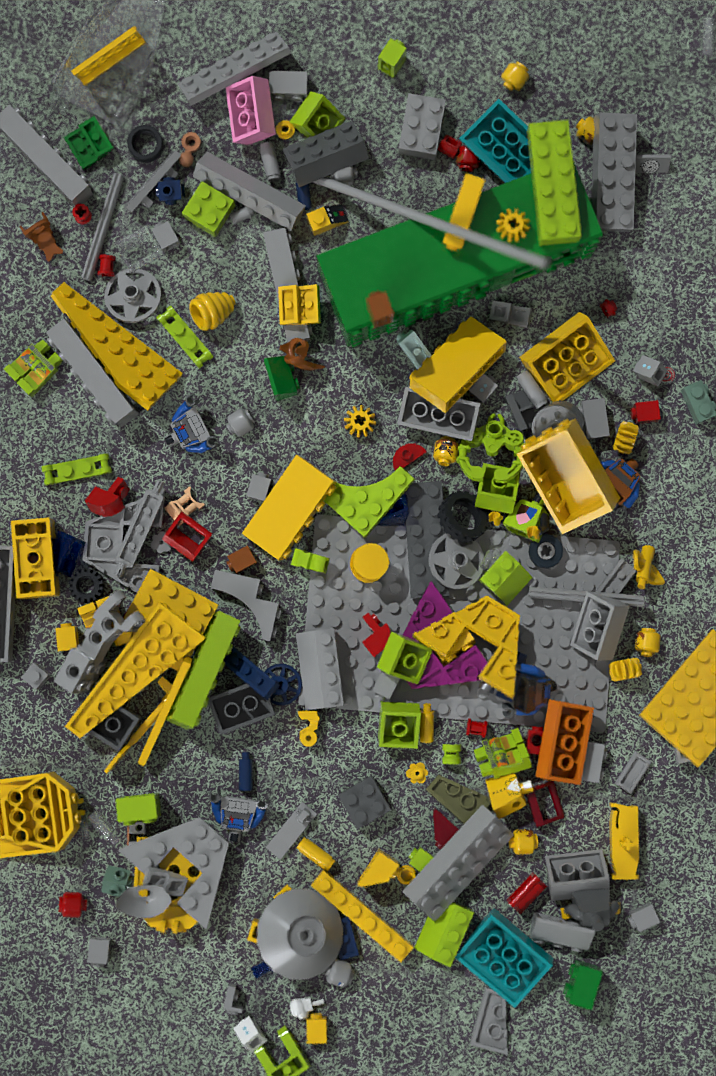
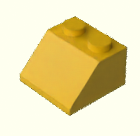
M378 849L358 879L357 885L364 887L388 882L390 878L394 879L400 871V867H398L399 862L381 849Z

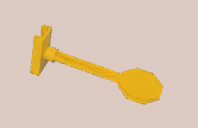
M161 677L157 682L166 692L162 702L132 735L128 744L109 763L104 770L106 774L118 764L131 746L137 743L157 720L172 687V684L164 677Z

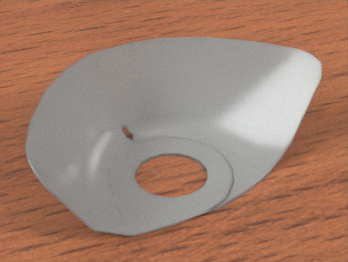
M141 885L124 891L116 901L115 906L118 910L129 916L152 918L168 908L171 898L165 889L160 886ZM142 889H147L151 894L143 897L138 892Z

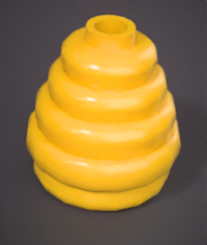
M226 292L201 293L190 301V314L198 328L203 331L214 330L234 311L236 302L234 297Z

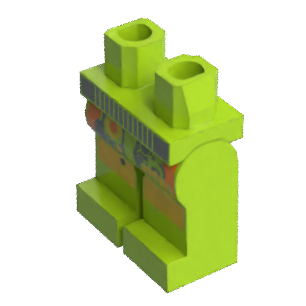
M41 340L36 345L31 344L14 362L4 368L12 379L31 397L59 371L57 368L63 361L56 352L48 359L45 357L44 354L51 347L44 340Z
M518 728L511 730V733L508 735L495 737L489 741L484 740L482 741V747L473 750L477 762L488 760V762L479 764L482 777L493 774L494 779H497L500 776L532 768L529 754Z

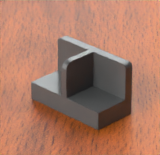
M524 390L505 396V403L517 430L523 432L532 428V422L536 414L533 409L534 405L531 404Z

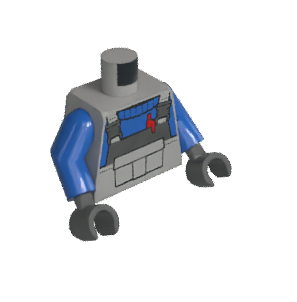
M193 393L186 396L184 403L177 409L170 424L174 432L164 437L168 447L180 443L183 450L203 453L214 447H219L220 443H214V439L218 438V436H210L198 410L194 406L200 400L193 401L192 397L195 395Z
M212 790L209 792V800L211 801L214 817L223 829H230L228 840L240 842L241 831L249 832L250 829L256 828L261 822L269 804V798L266 802H263L260 799L261 795L258 797V800L221 796V790H218V795H213Z

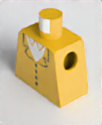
M516 774L500 776L497 779H485L492 808L498 819L525 807L526 800L524 794L534 791L531 780L520 783Z

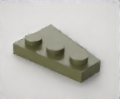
M437 775L425 789L463 825L481 805L487 808L491 804L490 797L440 775Z

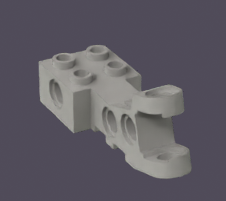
M121 590L111 594L93 615L95 621L91 629L88 627L84 632L86 638L83 644H78L76 648H71L54 680L55 683L71 694L92 691L97 684V678L105 670V664L108 660L105 655L112 642L124 631L136 632L146 620L139 611L131 614L126 620L118 613V607L127 598ZM100 634H101V636H102L101 642H100V640H99V635H100Z

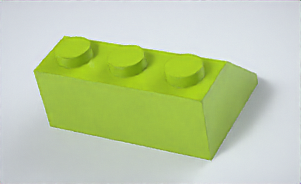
M453 901L436 921H433L428 916L414 949L437 962L451 967L474 914L473 910Z

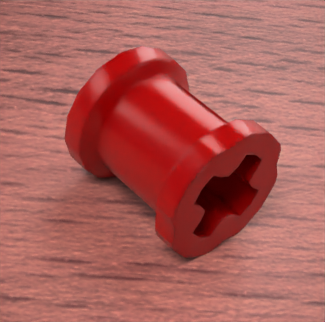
M80 203L72 209V214L78 223L87 224L90 222L92 215L87 206ZM81 211L85 212L83 214V217L79 216L81 214Z
M106 254L99 255L100 270L97 274L106 277L115 276L113 265L116 257Z
M468 718L466 735H480L482 738H485L487 721L477 722Z

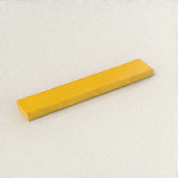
M188 656L183 660L140 755L138 764L145 766L191 665L192 658Z

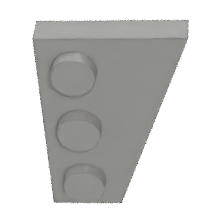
M485 986L470 1045L508 1055L506 1001L493 989Z

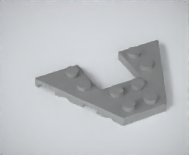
M161 489L160 493L165 497V489ZM142 498L124 505L125 508L116 515L109 517L100 516L85 522L83 547L84 562L136 593L148 571L152 569L159 573L160 566L134 564L133 568L126 567L121 578L119 575H115L119 566L115 558L124 540V526H130ZM165 498L152 527L163 528Z
M198 817L118 850L144 874L147 867L156 868L173 847L202 872V875L181 897L177 904L207 929L229 842L206 821Z

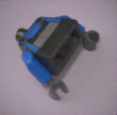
M516 663V670L520 672L516 673L513 708L510 703L502 704V708L508 710L503 711V715L506 718L512 717L513 714L535 715L543 706L548 705L551 692L557 689L556 682L551 677L545 675L543 670L534 665L524 663L519 665Z

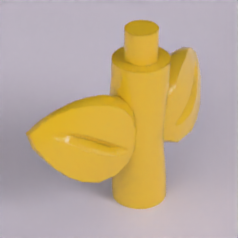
M644 545L641 552L637 549L633 550L634 570H637L636 581L638 582L637 587L639 589H645L648 583L652 585L665 584L660 572L652 565L655 548L650 545Z

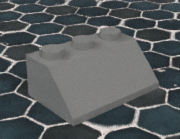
M587 591L570 646L595 660H613L630 606L617 599Z
M603 849L545 856L551 901L572 899V892L610 889V879Z
M537 912L533 913L529 936L533 938L534 942L544 944L545 941L552 942V946L563 948L566 945L570 946L571 950L582 952L583 949L588 950L595 934L592 927H582L578 921Z

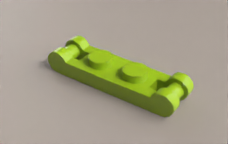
M170 305L166 308L167 311L165 313L159 314L156 318L200 369L204 366L203 363L205 361H210L214 356ZM173 317L175 321L169 325L167 320ZM201 350L203 354L197 358L195 354Z
M100 454L41 466L42 473L45 474L44 485L48 486L112 473L111 466L108 463V460H110L109 454ZM101 462L102 468L96 469L95 463ZM57 470L58 477L53 478L52 471Z

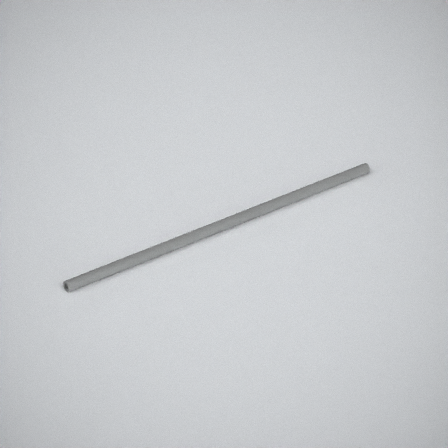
M323 177L313 182L537 267L547 269L550 265L549 259L333 179Z

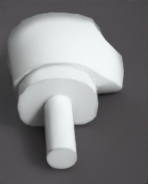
M310 998L293 999L290 1003L291 1013L300 1020L306 1019L309 1016V1012H313L312 1007L324 1004V1000L311 1002Z

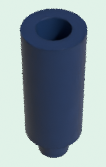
M296 182L297 201L306 205L304 211L311 210L310 184L299 187Z
M242 752V759H239L240 791L253 790V759H250V752Z

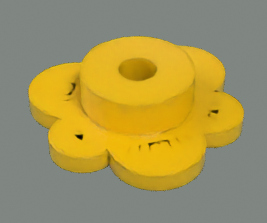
M422 762L412 763L410 769L406 771V776L411 778L412 783L418 782L422 784L426 781L425 776L428 775V771L425 769V765Z

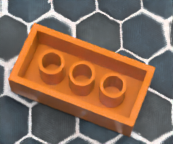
M549 699L535 776L546 780L581 785L594 707Z

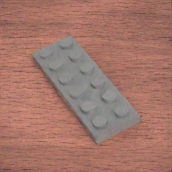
M276 31L266 35L265 38L257 42H252L242 50L235 51L231 56L218 60L214 65L201 69L195 75L184 78L177 84L192 106L291 54V51Z

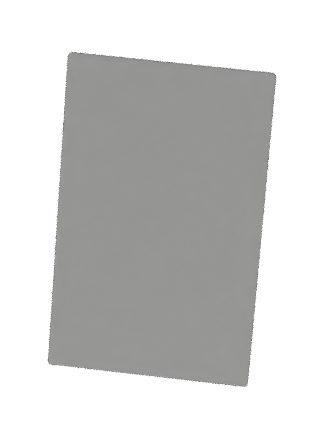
M316 515L312 553L328 557L330 561L327 573L310 570L305 632L334 628L344 706L328 708L380 712L381 702L419 703L420 710H423V704L430 703L431 710H434V717L458 720H468L470 718L472 721L480 722L487 721L544 727L548 704L542 706L535 715L513 714L512 717L506 718L502 713L503 711H508L502 708L504 703H510L512 708H516L517 706H528L532 702V699L523 702L525 679H523V683L522 680L520 681L517 688V696L515 693L512 703L496 696V688L492 694L478 688L483 680L412 689L406 680L399 679L390 699L386 698L383 701L375 697L376 692L372 690L382 670L377 668L383 651L373 657L362 643V641L374 633L362 617L368 612L370 615L374 613L381 622L378 624L379 627L387 623L390 634L395 632L403 635L419 601L422 599H411L406 522L381 520L365 538L341 516ZM485 529L486 532L476 539L484 554V568L479 579L505 550L533 578L508 606L478 580L467 588H449V596H445L444 599L453 612L456 613L467 605L476 603L479 599L489 596L519 614L517 651L527 655L525 664L540 668L545 672L544 679L551 680L549 684L551 683L550 699L594 707L590 731L604 732L606 728L610 678L609 664L611 660H595L570 646L583 602L530 598L529 588L542 587L596 592L619 561L620 543L612 540L553 535L562 543L563 557L554 567L546 569L536 566L529 557V545L532 540L510 531ZM464 541L463 543L459 542L461 547L471 544V542L466 543V541ZM367 543L380 545L385 549L389 557L387 571L379 580L373 583L359 581L353 575L350 568L352 553ZM543 546L541 554H546L545 556L547 557L551 549ZM477 553L471 562L478 571L479 556ZM460 575L454 585L465 584L471 579ZM468 629L475 640L473 646L477 645L489 662L493 652H496L498 647ZM543 683V684H542V695H541V698H542V702H545V701H546V699L544 700V690H545V689H544V686H543L544 683ZM302 686L298 703L305 706Z

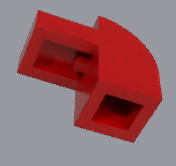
M117 477L108 491L95 486L85 499V503L92 513L104 517L113 516L125 508L122 500L127 496L130 489L123 478Z
M368 612L362 618L374 633L362 641V643L371 655L375 657L384 650L390 637V629L387 623L379 627L380 620L374 613L370 615Z

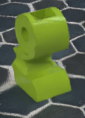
M295 548L291 565L327 573L330 558Z

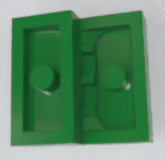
M95 116L78 125V129L63 137L83 170L101 160L114 149Z

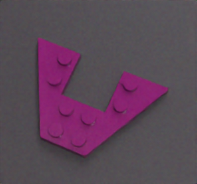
M432 581L429 582L403 633V636L415 641L418 640L412 637L414 632L417 633L429 627L430 624L438 622L443 617L453 613V610ZM477 645L445 667L435 652L432 651L419 684L407 682L412 689L479 681L481 680L479 675L488 661Z

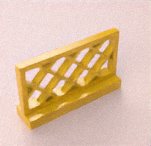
M133 26L75 67L71 72L81 80L84 86H87L146 44V41L136 26Z

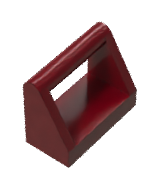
M551 780L534 785V791L526 794L536 827L565 818L554 781ZM548 786L556 816L542 819L534 791Z

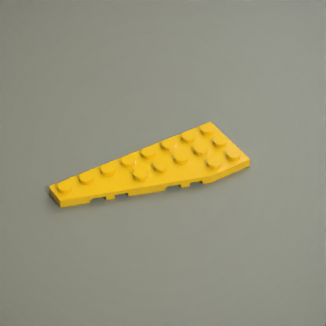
M65 282L52 292L51 298L62 313H66L69 317L71 325L74 329L77 328L81 334L80 337L96 359H99L105 366L104 370L107 374H111L115 380V385L147 411L182 377L183 373Z

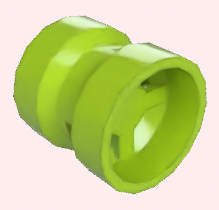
M442 744V750L444 751L442 764H461L459 752L462 745Z

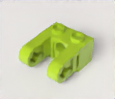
M286 1025L277 1030V1033L291 1055L287 1060L276 1065L264 1045H261L254 1051L267 1076H299L312 1067Z

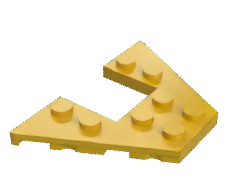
M485 596L479 599L478 602L471 603L464 609L456 613L453 612L443 617L442 620L430 624L429 627L413 633L412 637L444 657L450 652L465 628L497 646L498 649L479 675V679L510 698L514 697L520 623L519 614L491 597Z

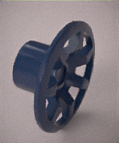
M280 663L270 666L265 673H269L272 679L280 685L270 697L272 704L288 705L292 703L301 693L302 680L300 674L295 668L287 664ZM276 667H282L281 673L278 676L271 671ZM286 668L294 672L295 675L289 678L285 677ZM296 678L298 679V690L290 686V682ZM287 691L296 692L292 699L287 700ZM276 695H281L284 702L274 701L273 698Z

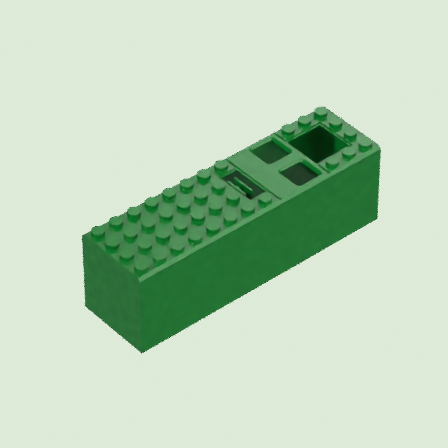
M574 161L573 167L581 237L578 242L539 246L532 174L483 191L469 227L470 231L549 259L550 265L547 269L537 267L465 240L462 249L458 248L457 251L446 248L447 244L443 243L446 232L412 219L316 255L319 276L347 347H358L363 344L362 341L367 339L374 341L379 339L380 334L385 332L387 334L395 333L398 331V327L405 325V328L411 327L416 324V320L421 318L423 321L429 320L434 317V313H447L455 305L463 307L469 304L471 299L481 300L487 297L486 294L529 278L540 272L552 273L557 270V266L563 264L564 267L570 266L578 258L586 260L592 257V253L598 247L603 233ZM456 202L426 214L450 222ZM507 209H510L512 213H514L515 209H518V215L524 212L525 216L523 219H529L527 224L530 227L529 231L525 232V238L519 236V242L512 238L509 243L507 242V236L504 239L500 238L503 232L499 233L496 231L499 227L496 222L501 219V213L506 214ZM511 222L512 229H515L514 222ZM376 291L386 292L394 314L393 322L374 328L366 306L367 298Z

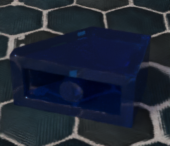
M58 530L53 542L55 571L71 577L86 542Z

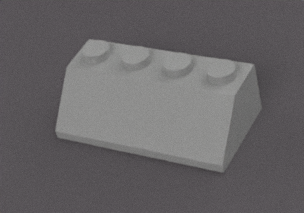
M407 386L404 390L397 424L472 441L482 403L460 398L444 413Z
M334 628L296 633L305 709L312 710L344 706Z

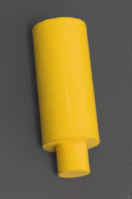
M424 703L423 710H420V742L432 743L434 742V710H431L430 703Z

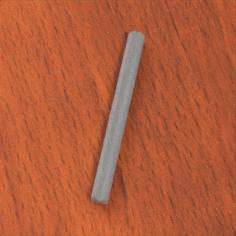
M114 173L81 276L83 280L92 281L124 180L122 174Z
M530 587L529 597L584 602L587 591ZM593 592L617 599L628 606H644V596Z

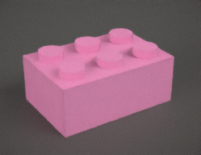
M251 76L226 87L233 143L251 145L276 135L268 79Z

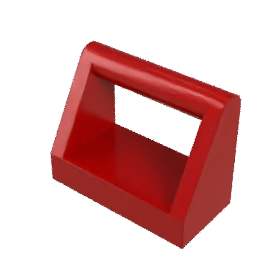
M181 511L162 540L193 562L202 553L213 533ZM181 520L205 537L200 545L176 529Z
M532 872L506 901L521 914L547 885Z

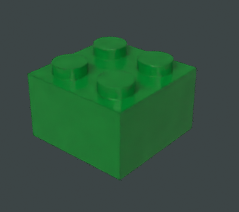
M575 959L574 964H570L568 971L570 980L569 983H565L563 994H565L569 1004L592 1010L602 970L596 965Z

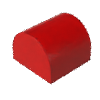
M445 135L437 151L455 159L463 143L449 135Z

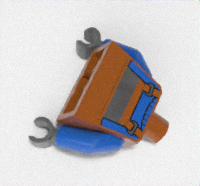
M621 458L617 461L608 460L600 462L620 496L617 504H623L622 507L616 508L615 515L622 509L624 510V515L621 519L627 516L626 510L631 508L639 497L640 484L638 480L640 474L635 471L639 466L638 462L634 459H629L626 463Z

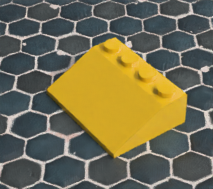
M578 312L519 357L551 402L564 401L615 362L614 357L589 317L581 312Z

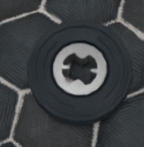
M542 534L539 543L531 542L528 553L531 561L536 566L547 569L554 567L560 562L563 557L562 543L555 536ZM543 546L551 549L547 557L545 556L546 554H541Z

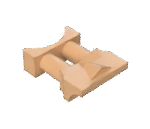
M190 486L184 490L185 494L176 501L169 502L164 508L174 521L181 511L189 516L197 508L200 510L205 506L204 503L196 502L192 498ZM191 500L192 503L184 509L182 506ZM181 520L178 526L180 527L185 522Z

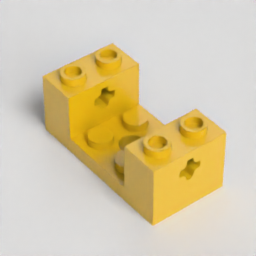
M48 517L11 521L16 598L34 599L60 596L59 577L55 576L52 539H56L55 520ZM33 552L39 556L36 563L29 562V555Z

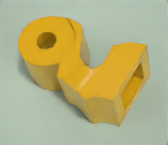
M298 710V715L302 720L308 719L310 721L309 726L300 730V741L304 746H313L317 742V734L314 730L318 729L320 717L317 710Z

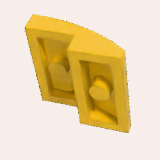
M319 285L278 287L280 325L321 323Z

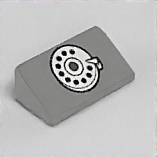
M636 155L635 173H668L671 155Z

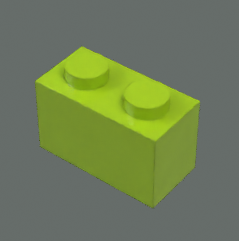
M390 38L378 56V69L393 79L406 61L407 48L404 43Z

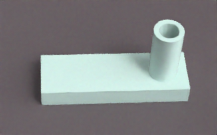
M410 330L407 334L399 333L397 335V343L418 370L422 366L423 361L432 355L413 330Z

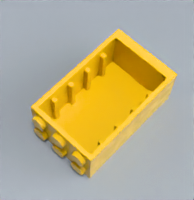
M576 418L570 421L565 419L558 424V427L554 429L549 427L541 432L542 435L538 437L533 435L525 440L526 443L520 446L521 449L517 456L562 534L613 511L620 496Z

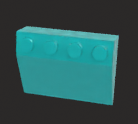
M498 99L459 140L504 183L531 174L527 137L528 126Z
M495 908L480 922L455 956L459 962L514 1008L553 966L554 960L550 954Z

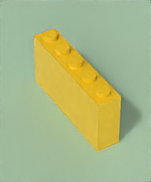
M470 316L466 321L461 322L458 330L455 333H451L442 346L439 345L435 349L434 354L430 358L427 357L423 361L422 366L418 370H414L409 377L410 389L446 413L505 353L507 341Z
M296 455L242 534L277 560L283 561V559H287L293 551L291 548L294 543L297 544L302 539L303 530L306 527L309 528L313 523L315 513L317 511L320 512L324 507L326 497L334 493L337 482L303 457Z

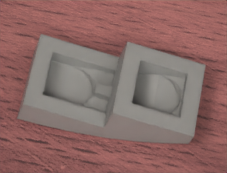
M493 301L489 319L528 328L532 309L513 306L511 303Z
M147 867L142 885H157L164 888L169 895L183 896L188 879L171 871Z

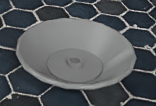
M292 889L278 895L265 907L258 923L257 944L263 960L275 973L288 979L307 980L322 974L336 960L343 944V924L338 909L320 893L311 889ZM303 932L307 933V937L305 939L302 938Z

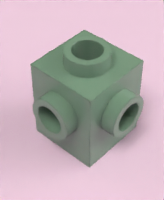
M108 865L103 878L101 892L120 897L124 891L132 886L133 879H130L131 871Z

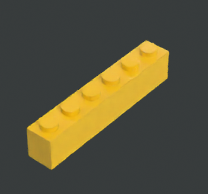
M325 869L311 883V886L398 961L402 962L414 948L410 941Z

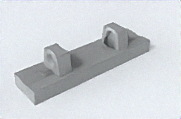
M176 150L172 151L123 208L129 213L133 212L140 202L149 208L154 202L147 194L165 174L168 177H176L178 175L172 166L181 155Z

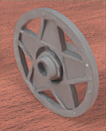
M136 268L126 269L110 279L105 288L104 300L107 309L115 318L127 323H137L146 320L158 309L161 301V289L156 278L149 272ZM136 273L144 276L133 281L127 274ZM117 280L120 290L109 295L111 287ZM152 282L156 287L157 298L148 293ZM111 306H123L125 317L116 313ZM140 307L151 309L146 314L136 317Z
M444 534L433 543L430 549L429 567L431 573L441 585L447 588H467L473 585L482 574L484 568L482 548L476 540L471 541V544L461 547L457 539L454 540L450 537L451 535ZM445 539V552L434 554L437 546ZM477 553L479 556L478 571L471 562ZM434 565L445 568L444 580L438 575ZM460 575L471 579L465 584L454 585Z

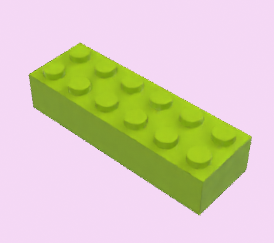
M569 121L529 123L527 137L539 246L578 242L581 237Z
M221 611L213 615L203 634L206 638L198 645L166 721L186 730L198 726L202 717L199 715L201 709H205L209 702L208 693L210 690L213 691L216 686L217 680L215 677L218 672L221 673L225 665L223 659L226 654L229 655L233 647L231 641L233 637H237L241 627L238 626L240 620Z

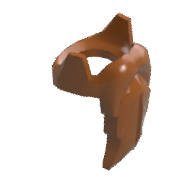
M42 212V220L26 230L22 226L19 227L26 238L31 239L35 245L39 246L41 251H44L46 260L49 262L54 255L62 254L64 251L56 245V240L52 236L53 232L50 228V221Z
M294 338L288 343L280 345V350L286 353L284 361L287 364L309 371L325 368L323 365L304 360L309 349V344L306 340ZM301 342L302 345L295 350L296 345Z

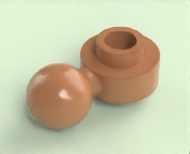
M188 132L182 138V146L185 152L180 154L179 163L183 167H189L193 164L192 152L198 151L201 147V139L194 132ZM194 140L195 145L189 146V141Z

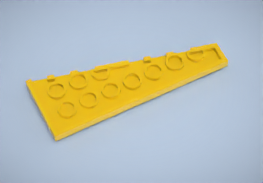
M159 602L65 727L79 738L83 737L200 644L206 637Z

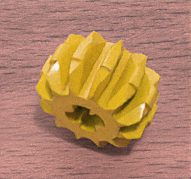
M507 209L506 214H500L501 219L496 222L499 226L496 231L499 233L503 232L500 237L501 239L507 236V242L510 243L512 238L519 242V236L521 238L526 237L525 232L529 231L530 227L527 226L529 219H523L525 216L524 212L518 215V209H515L514 213ZM511 222L515 223V229L511 228Z
M360 405V411H357L356 406H353L354 413L351 411L346 412L351 418H344V422L349 423L345 425V429L352 428L349 432L350 435L357 431V438H360V432H363V435L367 437L366 429L370 432L374 431L369 425H376V421L371 420L375 418V414L368 415L371 409L367 408L364 412L363 405ZM358 417H360V419H365V421H363L364 425L360 426L359 423H355V421L357 422Z
M625 421L620 423L613 445L615 451L628 455L632 452L639 430L638 425Z
M638 658L615 661L609 664V675L612 681L615 682L638 678L642 675V665Z

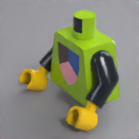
M537 494L532 502L520 500L514 506L513 514L496 511L489 513V522L494 521L495 526H499L500 522H503L508 531L538 543L542 534L550 529L549 514L542 507L544 501Z

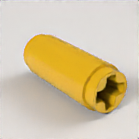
M305 837L296 847L299 852L323 870L328 871L335 862L331 855Z

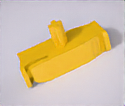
M609 802L610 807L617 808V810L611 811L609 821L610 859L614 870L611 878L639 879V875L636 873L639 863L638 806H625Z

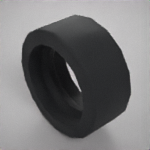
M151 125L135 127L127 138L128 150L132 157L139 162H154L163 152L164 143L162 136ZM144 133L154 136L157 143L155 150L146 155L137 152L134 146L136 138Z

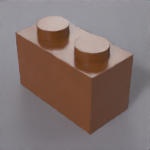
M376 291L371 293L369 298H367L366 306L374 328L393 322L394 314L386 292Z

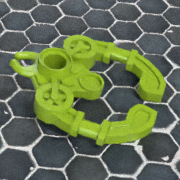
M492 413L488 417L487 424L480 428L476 427L472 441L462 439L458 446L459 456L456 462L460 464L464 474L472 481L482 482L485 477V470L479 466H471L469 463L470 459L466 456L467 453L471 452V448L479 447L482 443L488 456L494 457L498 455L501 447L505 445L508 450L514 451V456L517 457L509 469L500 468L494 471L495 483L511 481L524 468L517 456L521 449L520 446L524 444L523 434L520 431L508 429L504 425L505 421L501 414L497 415L500 421L492 420L496 417V414Z

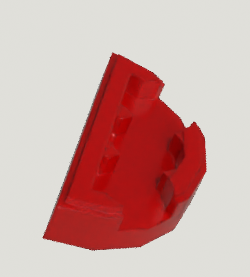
M415 443L401 446L393 457L394 471L399 466L405 468L427 451Z

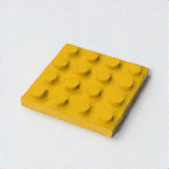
M150 569L124 616V620L137 611L147 619L159 602H161L201 634H204L219 604ZM124 631L117 639L128 644L136 632ZM196 647L174 663L171 668L179 671L186 656L191 658Z

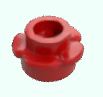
M606 299L600 305L606 317L615 316V311H617L614 301Z

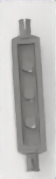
M158 479L153 490L146 489L116 555L115 561L119 566L115 575H119L121 578L126 567H134L165 498L160 493L164 482Z

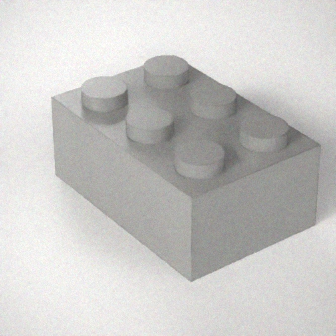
M408 93L398 154L429 160L436 159L445 99Z

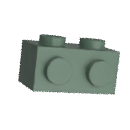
M702 380L680 390L695 425L716 416V404L710 400L708 396L710 394L709 388L706 383L703 384Z

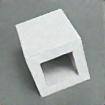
M249 1016L241 1020L233 1028L243 1046L252 1053L267 1041L259 1025Z

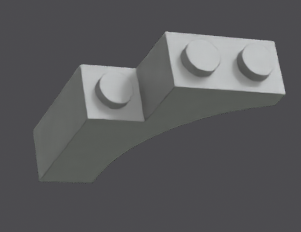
M215 570L211 589L233 595L245 603L253 612L260 625L262 640L271 642V639L276 637L278 627H274L276 619L279 620L282 608H279V603L257 599L258 595H262L264 586L260 584V579Z

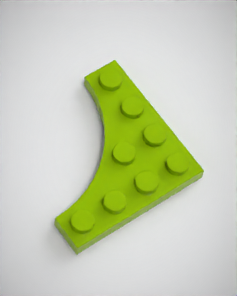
M399 466L390 476L371 485L347 486L336 483L334 493L331 496H327L324 501L366 538L416 479L403 467Z

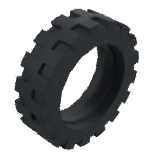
M468 491L451 493L441 502L438 508L440 511L438 513L439 523L441 527L443 526L444 532L451 535L452 539H457L461 543L464 541L466 543L475 541L486 532L485 529L489 526L488 510L475 507L477 496L469 494ZM454 504L462 505L472 513L475 521L474 529H466L455 520L452 512Z

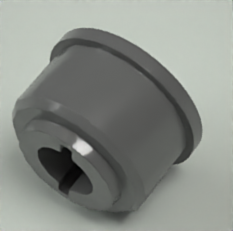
M561 400L552 402L542 408L534 417L532 435L538 437L542 435L541 432L549 427L554 429L558 427L561 421L565 419L570 421L576 418L582 431H584L585 421L583 414L577 406L570 402Z

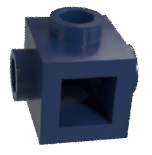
M175 177L163 178V181L158 182V187H156L157 198H159V201L165 202V205H176L177 201L186 200L185 182L175 180Z

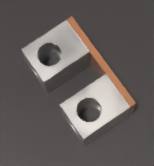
M138 821L134 825H127V846L137 842L130 840L131 834L146 833V823ZM137 825H141L142 830H138Z

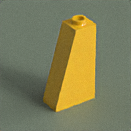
M466 173L449 223L469 230L486 181L485 179ZM447 232L443 243L447 244L446 248L457 251L458 248L462 249L465 239Z

